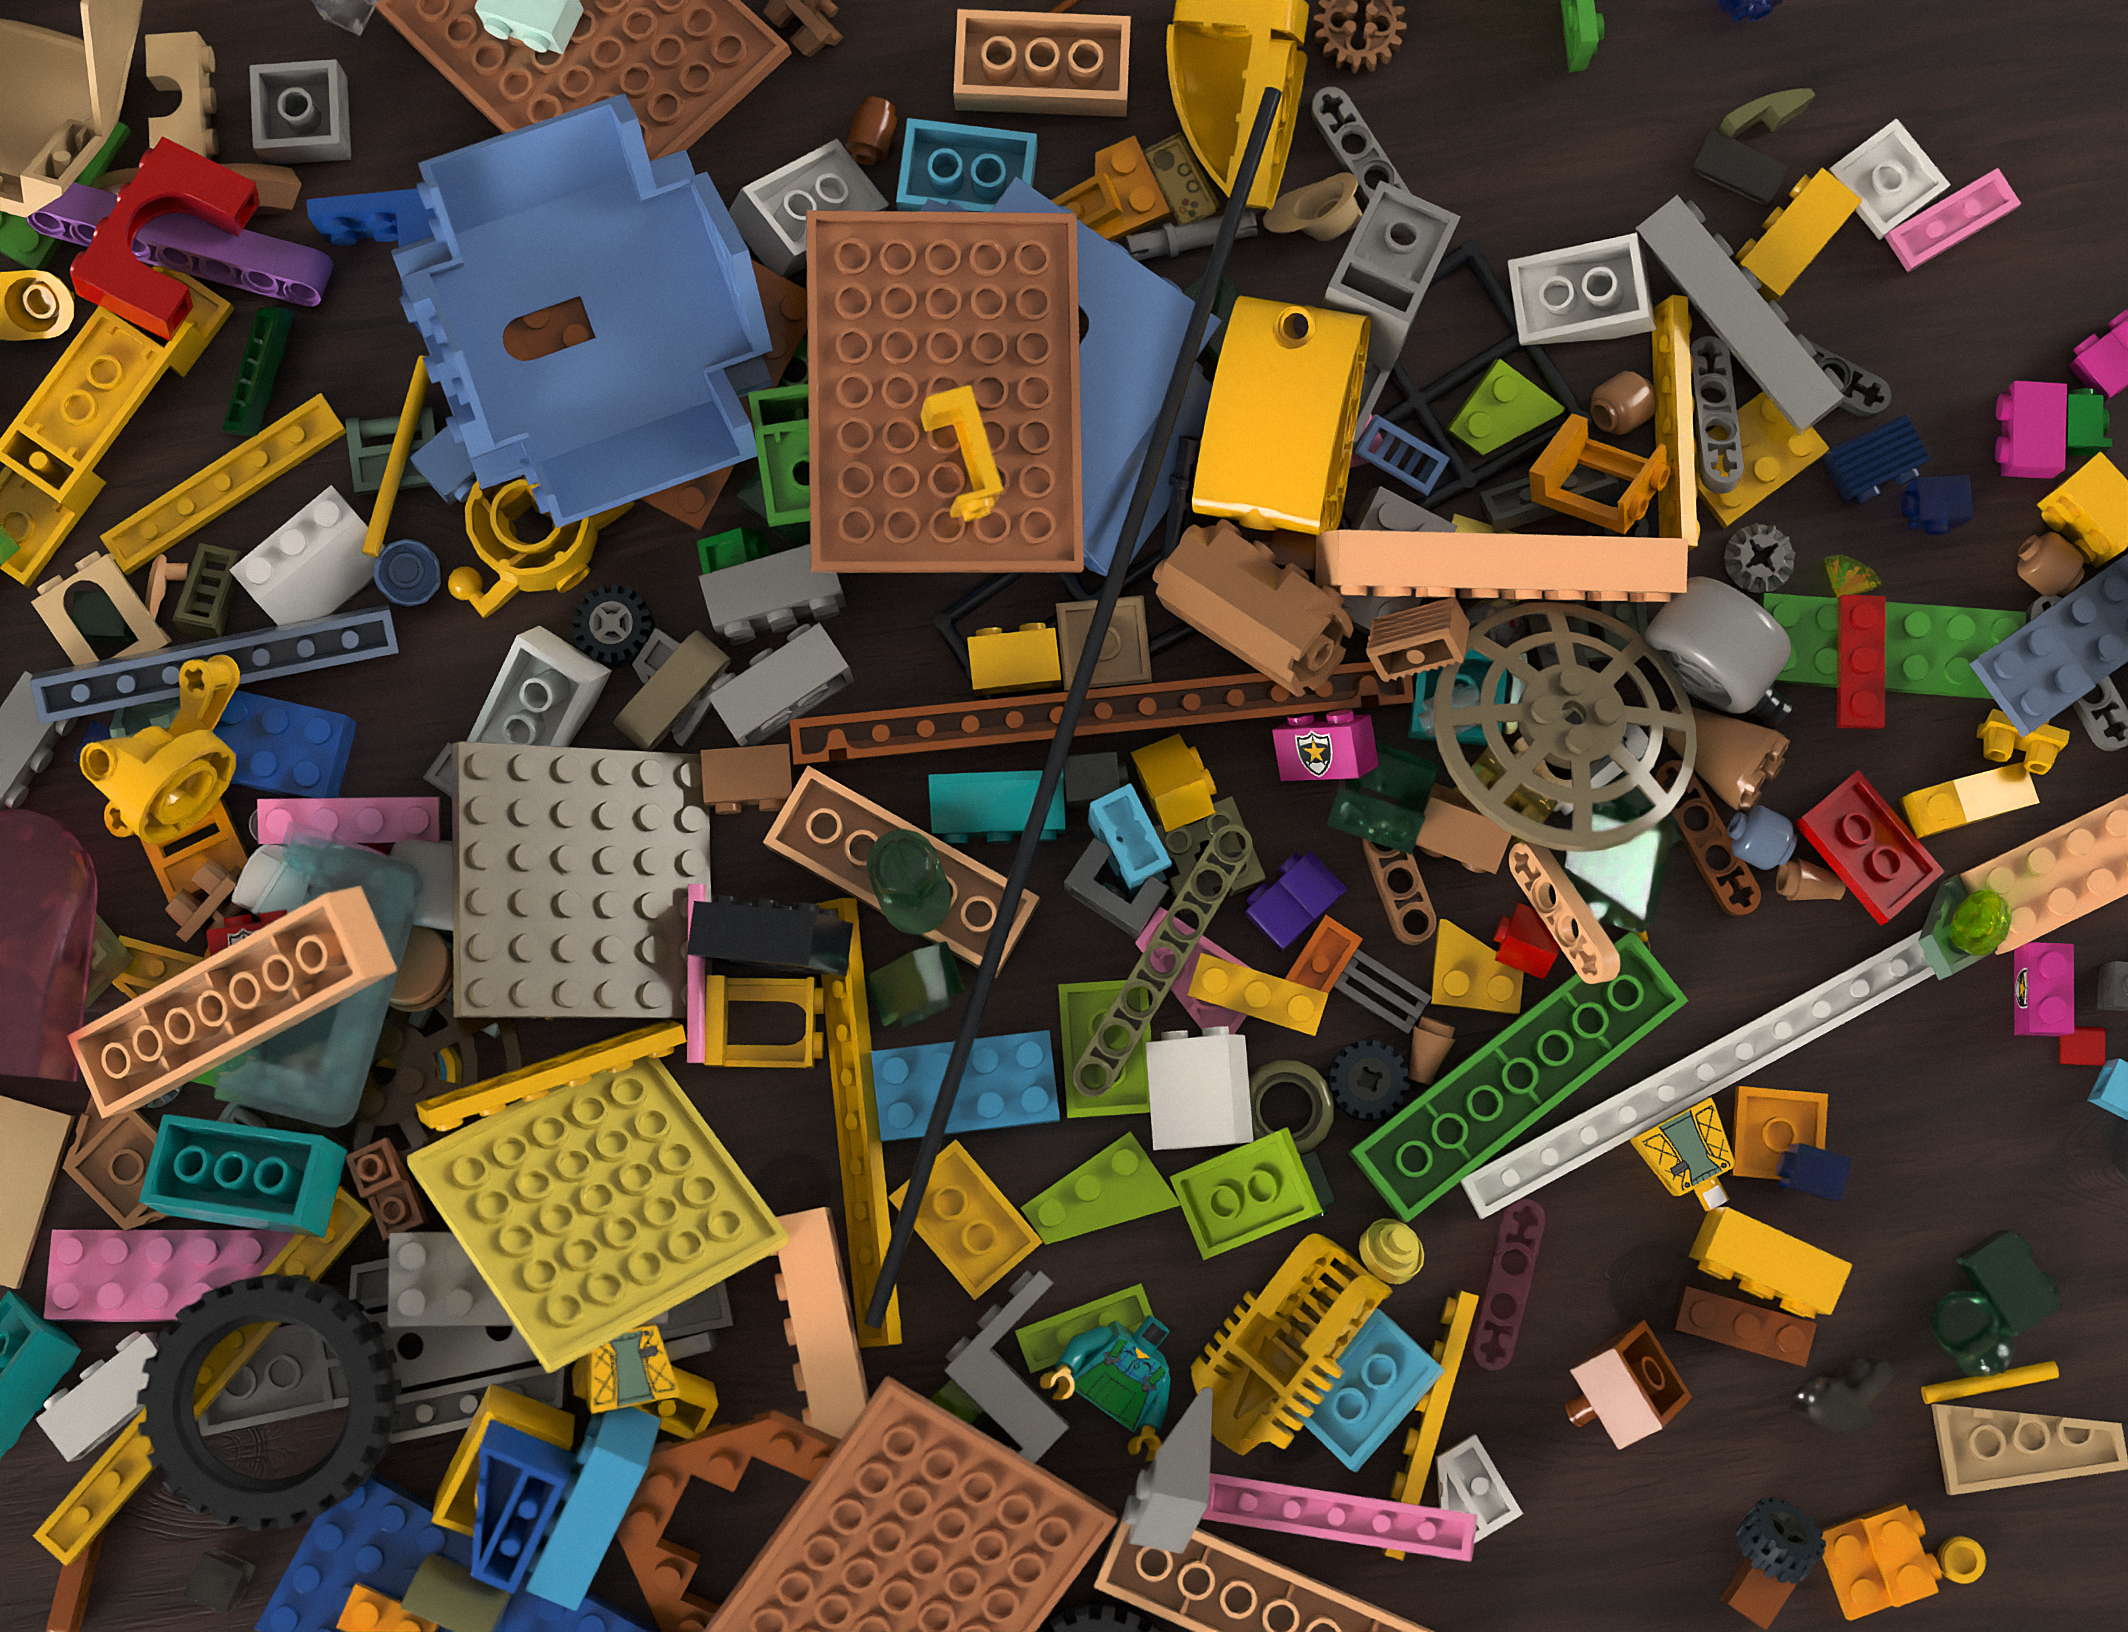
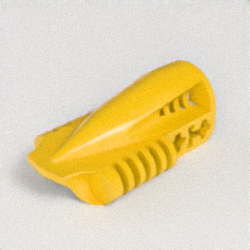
M1317 1233L1304 1238L1259 1296L1249 1290L1245 1293L1243 1299L1251 1306L1250 1309L1240 1303L1235 1306L1233 1312L1241 1319L1240 1322L1231 1316H1228L1223 1322L1231 1334L1218 1329L1213 1336L1221 1347L1212 1342H1208L1204 1347V1351L1211 1360L1198 1355L1190 1366L1197 1394L1200 1393L1203 1387L1212 1388L1211 1433L1217 1441L1242 1456L1261 1442L1271 1441L1276 1446L1286 1449L1294 1439L1293 1433L1286 1426L1288 1425L1292 1429L1300 1431L1304 1422L1296 1413L1298 1412L1310 1418L1314 1409L1306 1400L1308 1399L1319 1405L1324 1396L1316 1387L1318 1386L1329 1392L1334 1386V1383L1326 1373L1337 1379L1342 1376L1344 1370L1336 1363V1360L1381 1301L1388 1299L1393 1292L1391 1287L1385 1281L1373 1275L1361 1260L1334 1241ZM1334 1258L1340 1261L1335 1267L1330 1265ZM1324 1272H1325V1273L1328 1274V1275H1327V1276L1324 1278V1280L1322 1281V1280H1320V1278L1322 1277V1275H1323Z

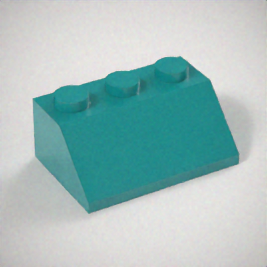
M1043 770L929 775L933 837L937 839L942 838V842L949 846L968 844V837H986L987 844L1012 843V836H1021L1023 834ZM1063 770L1039 842L1057 841V834H1065Z
M10 1290L0 1301V1459L8 1449L16 1444L21 1431L35 1412L44 1406L43 1404L47 1401L50 1392L62 1376L72 1369L76 1357L81 1352V1349L64 1329L54 1322L44 1320V1314Z

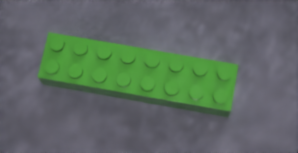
M1633 930L1612 943L1620 958V971L1614 980L1589 984L1584 982L1579 974L1575 972L1347 1151L1402 1223H1408L1689 1001Z

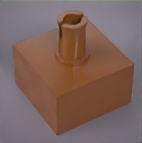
M1642 1320L1602 1341L1570 1370L1584 1394L1568 1400L1565 1408L1569 1419L1578 1427H1582L1587 1422L1599 1417L1618 1450L1662 1429L1693 1397L1645 1320Z

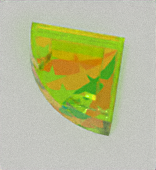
M1832 555L1823 560L1836 598L1841 595H1857L1879 588L1882 585L1873 569L1855 559L1849 558V556Z

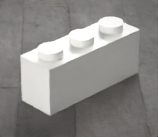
M139 1331L132 1333L116 1346L119 1353L106 1364L102 1359L95 1362L80 1374L83 1382L70 1392L67 1388L60 1390L43 1404L47 1410L37 1417L36 1421L67 1462L82 1459L144 1409L145 1405H137V1391L147 1386L149 1374L141 1371L146 1358L155 1356L160 1346L155 1342L159 1335L157 1332H147L142 1335Z

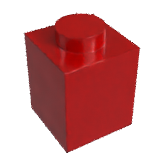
M1519 902L1510 918L1501 917L1493 937L1494 941L1500 943L1494 960L1543 980L1560 950L1559 944L1537 911Z

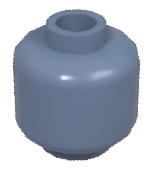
M1761 805L1752 806L1748 813H1736L1727 829V836L1732 838L1730 848L1733 855L1763 870L1772 869L1776 865H1784L1791 857L1797 843V835L1793 833V825L1790 819Z

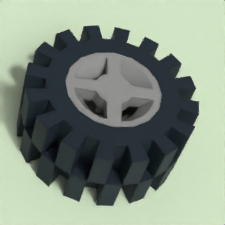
M611 584L610 588H606L604 585L597 586L598 591L594 593L588 591L583 595L586 598L583 603L578 601L575 607L577 610L576 616L572 615L574 638L586 655L608 667V664L614 665L615 668L623 667L622 663L625 662L632 664L652 635V629H655L654 620L651 616L652 613L641 596H638L634 590L628 587L624 589L619 584Z

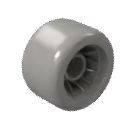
M1702 576L1687 579V593H1672L1671 602H1665L1644 633L1645 642L1665 657L1679 677L1685 692L1711 707L1733 714L1748 712L1759 703L1787 664L1791 654V643L1786 631L1770 613L1735 588L1715 579Z
M405 839L399 840L394 844L389 855L381 900V914L386 922L393 925L406 924L430 927L439 934L453 936V841L433 842Z

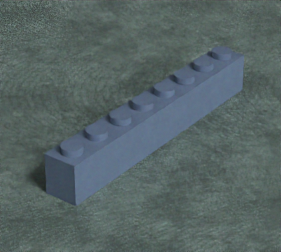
M389 604L35 673L29 681L39 723L43 724L179 697L180 669L185 662L193 659H201L207 662L215 655H227L238 665L240 671L239 684L395 654L399 653L390 607Z

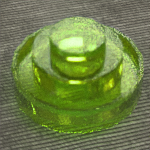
M1979 890L1969 895L1960 904L1953 916L1950 929L1954 945L1972 956H1982L1994 950L2006 939L2012 920V909L2009 902L1991 890Z

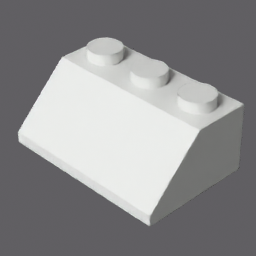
M330 485L229 571L279 626L330 616L336 613L375 580L374 565L376 558L361 553L368 530L367 524L340 493ZM383 543L381 546L380 553L385 548V545Z

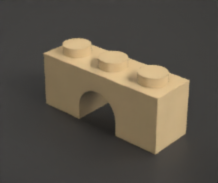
M197 31L145 35L148 79L158 91L177 90L182 92L181 104L174 113L165 117L149 118L150 148L154 149L163 136L213 161L212 155L218 154L219 145L216 130L211 129V114L216 113L217 110L215 91L213 87H209V72H214L215 70L212 47L206 45Z

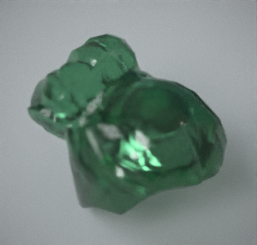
M1961 1290L1946 1294L1936 1306L1931 1321L1932 1332L1937 1343L1945 1352L1957 1357L1961 1370L1968 1376L1987 1377L2004 1373L2014 1354L2015 1345L2012 1339L2002 1332L2001 1318L1995 1305L1986 1296L1975 1291Z

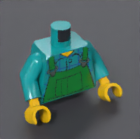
M1148 1315L1134 1333L1118 1321H1113L1106 1327L1099 1326L1075 1335L1071 1338L1056 1362L1055 1367L1057 1371L1045 1373L1040 1379V1385L1042 1388H1051L1057 1380L1059 1387L1053 1396L1054 1400L1066 1399L1075 1390L1132 1432L1139 1428L1141 1435L1135 1436L1130 1440L1128 1450L1131 1455L1138 1454L1141 1443L1144 1441L1149 1449L1145 1460L1146 1462L1152 1461L1162 1446L1161 1441L1156 1435L1161 1432L1167 1411L1171 1376L1168 1373L1169 1367L1164 1355L1157 1350V1347L1169 1334V1330L1155 1317Z

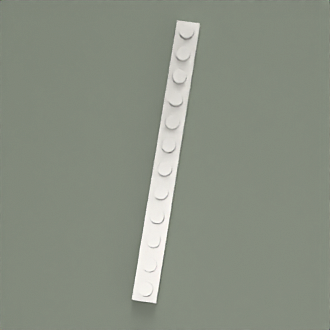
M1922 929L1468 1174L1460 1183L1479 1218L1483 1219L1934 975L1935 972L1927 963L1924 951L1918 941Z

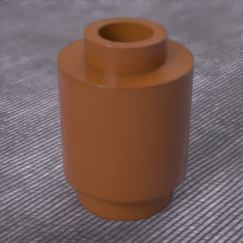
M866 97L862 105L857 106L845 144L846 149L852 153L851 157L855 161L865 165H875L876 161H884L887 158L898 122L895 116L897 109L889 101L878 97Z

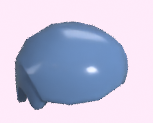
M410 539L387 544L375 560V583L378 590L391 603L406 607L427 602L436 593L441 584L440 563L435 553L422 542Z

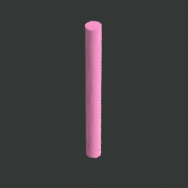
M688 884V941L694 901L706 902L705 884ZM688 955L687 1063H705V959Z

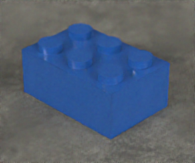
M235 690L213 733L236 754V769L230 784L292 798H338L357 722L344 714Z

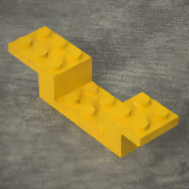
M156 265L152 268L188 286L194 307L172 341L98 306L0 438V462L6 465L0 473V524L21 547L0 566V569L29 588L107 483L92 470L169 367L184 378L235 308L229 302L188 274Z

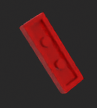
M1841 595L1838 597L1837 728L1882 729L1885 727L1886 596Z

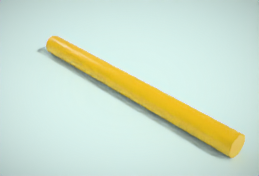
M418 356L361 553L370 557H379L430 382V377L423 358L427 356Z

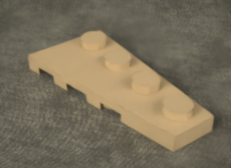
M1931 1403L1946 1493L1949 1495L2128 1469V1457L2121 1423Z

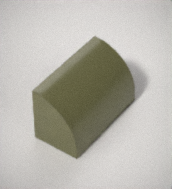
M431 1551L416 1572L400 1608L454 1632H496L512 1593L471 1577V1568Z

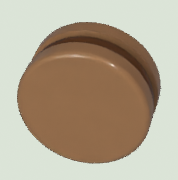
M398 924L385 930L382 936L398 971L371 984L372 987L388 1005L401 1011L419 1012L437 1005L447 996L454 984L453 953L439 933L430 927Z

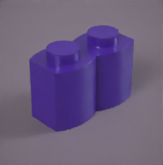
M1311 851L1304 857H1301L1296 852L1278 869L1282 877L1271 888L1264 882L1246 899L1251 907L1248 908L1245 916L1281 953L1323 915L1347 890Z

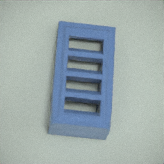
M1374 414L1352 451L1427 496L1450 459L1445 454L1377 414ZM1383 428L1388 433L1376 453L1373 454L1368 449L1379 430ZM1395 437H1398L1402 441L1390 461L1387 462L1383 457ZM1409 445H1412L1416 449L1404 469L1397 468ZM1423 453H1425L1429 458L1417 478L1411 476V473Z

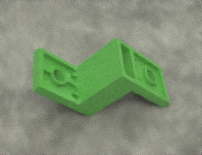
M808 329L789 362L804 364L807 367L805 378L799 382L792 383L787 381L782 375L776 388L748 393L766 512L770 527L810 521V485H800L794 479L795 470L800 465L809 463Z

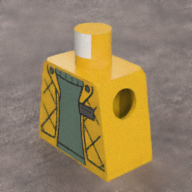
M1711 1097L1697 1102L1630 1139L1636 1150L1673 1196H1681L1694 1190L1705 1212L1729 1200L1717 1176L1734 1168L1735 1161L1716 1106Z
M646 1321L587 1353L586 1401L587 1407L592 1413L680 1396L679 1388L658 1328L652 1321Z

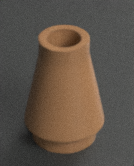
M1798 857L1793 858L1792 861L1788 860L1778 868L1776 891L1780 895H1785L1789 901L1814 899L1841 900L1845 893L1846 884L1835 872Z
M1421 1016L1419 1025H1414L1408 1078L1432 1085L1437 1071L1456 1041L1452 1037L1455 1030L1454 1026Z

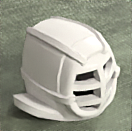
M263 844L253 852L246 862L231 900L259 917V913L287 909L289 914L318 897L333 892L328 874L329 869L326 865L319 862L316 855L305 846L295 844Z

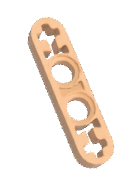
M1531 842L1515 844L1509 853L1510 870L1584 982L1589 984L1614 980L1620 971L1619 954L1547 847ZM1550 885H1552L1555 889V905H1553L1550 900ZM1573 918L1578 924L1579 934L1577 939L1572 933L1571 924Z

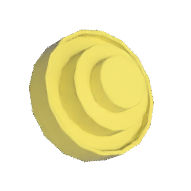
M1382 1218L1373 1222L1360 1237L1359 1251L1361 1259L1367 1269L1382 1281L1389 1284H1402L1413 1278L1423 1266L1424 1251L1422 1243L1415 1232L1402 1222L1395 1219Z

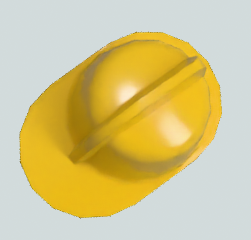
M41 270L0 272V340L19 341L48 339L60 336L70 328L75 316L74 292H70L64 282L50 272Z

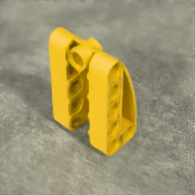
M1242 295L1237 298L1220 353L1203 430L1192 496V509L1195 513L1237 520L1241 526L1259 530L1275 531L1280 528L1321 536V532L1338 529L1343 512L1370 339L1371 320L1369 316ZM1298 314H1303L1309 324L1308 332L1303 338L1299 337L1293 328L1294 319Z

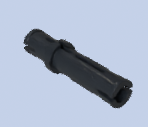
M1180 435L1178 439L1179 446L1174 474L1169 475L1168 484L1172 486L1159 563L1173 553L1180 544L1185 530L1193 525L1195 512L1192 509V496L1202 441L1200 437Z

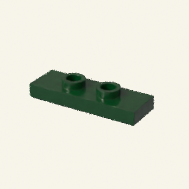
M266 307L257 310L222 426L223 431L233 435H258L265 409L269 406L273 397L272 385L277 368L282 364L285 357L286 349L284 345L294 312L283 307Z

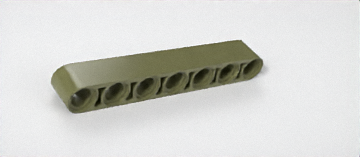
M1227 824L1214 834L1075 1066L1073 1083L1082 1095L1099 1097L1110 1089L1251 853L1252 838L1243 826ZM1228 831L1239 832L1246 841L1245 850L1237 857L1226 856L1219 847L1221 836ZM1213 870L1221 876L1223 885L1217 894L1207 896L1198 890L1196 879L1202 871ZM1188 908L1198 915L1199 926L1194 932L1183 934L1175 928L1173 918L1177 911ZM1159 947L1170 949L1176 957L1175 967L1168 972L1157 971L1150 962L1152 952ZM1136 986L1146 987L1153 996L1152 1005L1146 1010L1138 1011L1133 1009L1127 999L1131 988ZM1112 1025L1123 1026L1129 1033L1130 1041L1121 1049L1112 1048L1105 1041V1030ZM1095 1063L1103 1067L1106 1072L1105 1083L1099 1087L1088 1086L1082 1079L1081 1072L1084 1066Z

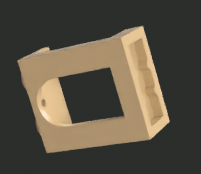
M98 551L93 552L75 564L79 572L64 581L60 575H57L39 586L37 590L41 596L31 602L75 666L100 661L64 607V596L67 589L81 580L95 582L105 590L139 640L112 658L161 649L172 642L163 627L159 628L114 562L116 557L113 553L101 557Z

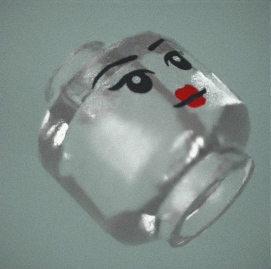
M1499 594V598L1480 600L1465 613L1470 623L1469 631L1483 619L1520 604L1513 599H1501V594ZM1526 615L1509 619L1490 629L1484 636L1507 649L1513 643L1521 640L1526 634L1528 625Z

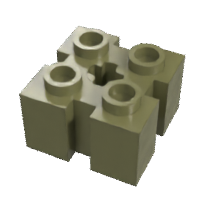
M1232 796L1213 803L1215 813L1199 819L1198 822L1191 825H1184L1167 833L1162 824L1154 827L1177 875L1170 878L1168 883L1174 899L1177 898L1198 863L1195 857L1199 855L1200 847L1208 846L1214 834L1227 824H1237L1245 828ZM1228 831L1221 836L1219 847L1226 856L1237 857L1245 850V848H1241L1237 837L1242 836L1239 832ZM1253 845L1248 859L1228 890L1230 897L1261 885L1266 879ZM1213 870L1202 871L1196 879L1198 890L1207 896L1214 895V891L1221 889L1223 885L1221 876ZM1188 908L1179 910L1181 916L1194 912Z

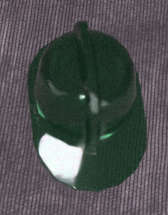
M901 829L890 831L880 837L869 851L867 869L882 912L889 923L902 932L916 935L932 931L941 925L948 915L952 900L949 883L935 849L927 838L916 831Z

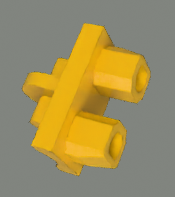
M1993 709L1985 723L1979 724L1976 737L1984 739V758L1996 762H2007L2012 756L2013 748L2026 752L2023 767L2027 771L2044 775L2053 766L2057 754L2068 744L2070 731L2048 725L2050 720H2048L2030 734L2022 737L2004 711Z

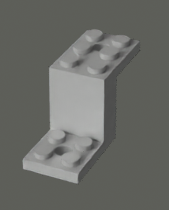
M1381 180L1332 277L1321 305L1322 309L1369 316L1371 320L1370 339L1352 450H1354L1398 358L1424 294L1461 216ZM1397 230L1405 231L1412 237L1413 243L1405 246L1399 245L1393 241L1390 233Z
M1028 1270L1008 1290L1015 1297L1003 1309L996 1303L977 1322L983 1330L972 1342L964 1336L945 1356L951 1364L944 1370L1021 1446L1018 1450L1012 1444L1008 1448L1032 1463H1035L1068 1429V1422L992 1347L1053 1284V1281L1041 1270L1035 1276Z

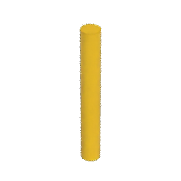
M2052 1360L1922 1386L1921 1392L1925 1404H1931L2056 1379L2059 1377L2056 1362Z

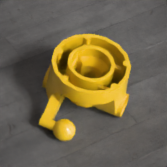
M525 475L481 490L477 480L472 486L465 506L466 532L479 557L494 569L501 579L484 595L481 592L483 583L480 573L474 568L462 566L454 569L450 574L448 589L455 598L469 600L482 618L490 616L520 590L532 592L556 588L559 593L567 592L578 585L589 574L591 569L587 563L590 561L598 539V531L632 508L634 502L631 501L558 528H556L549 511L543 514L552 520L553 531L546 539L536 544H527L517 539L516 527L512 521L525 513L532 505L536 512L540 513L531 489L537 487V483L528 485Z

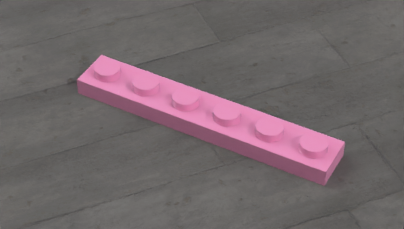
M1210 1473L1209 1504L1201 1519L1472 1561L1478 1515Z

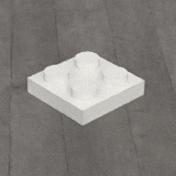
M1897 118L1827 171L1862 199V202L1855 211L1879 240L1945 192L1950 186V183Z

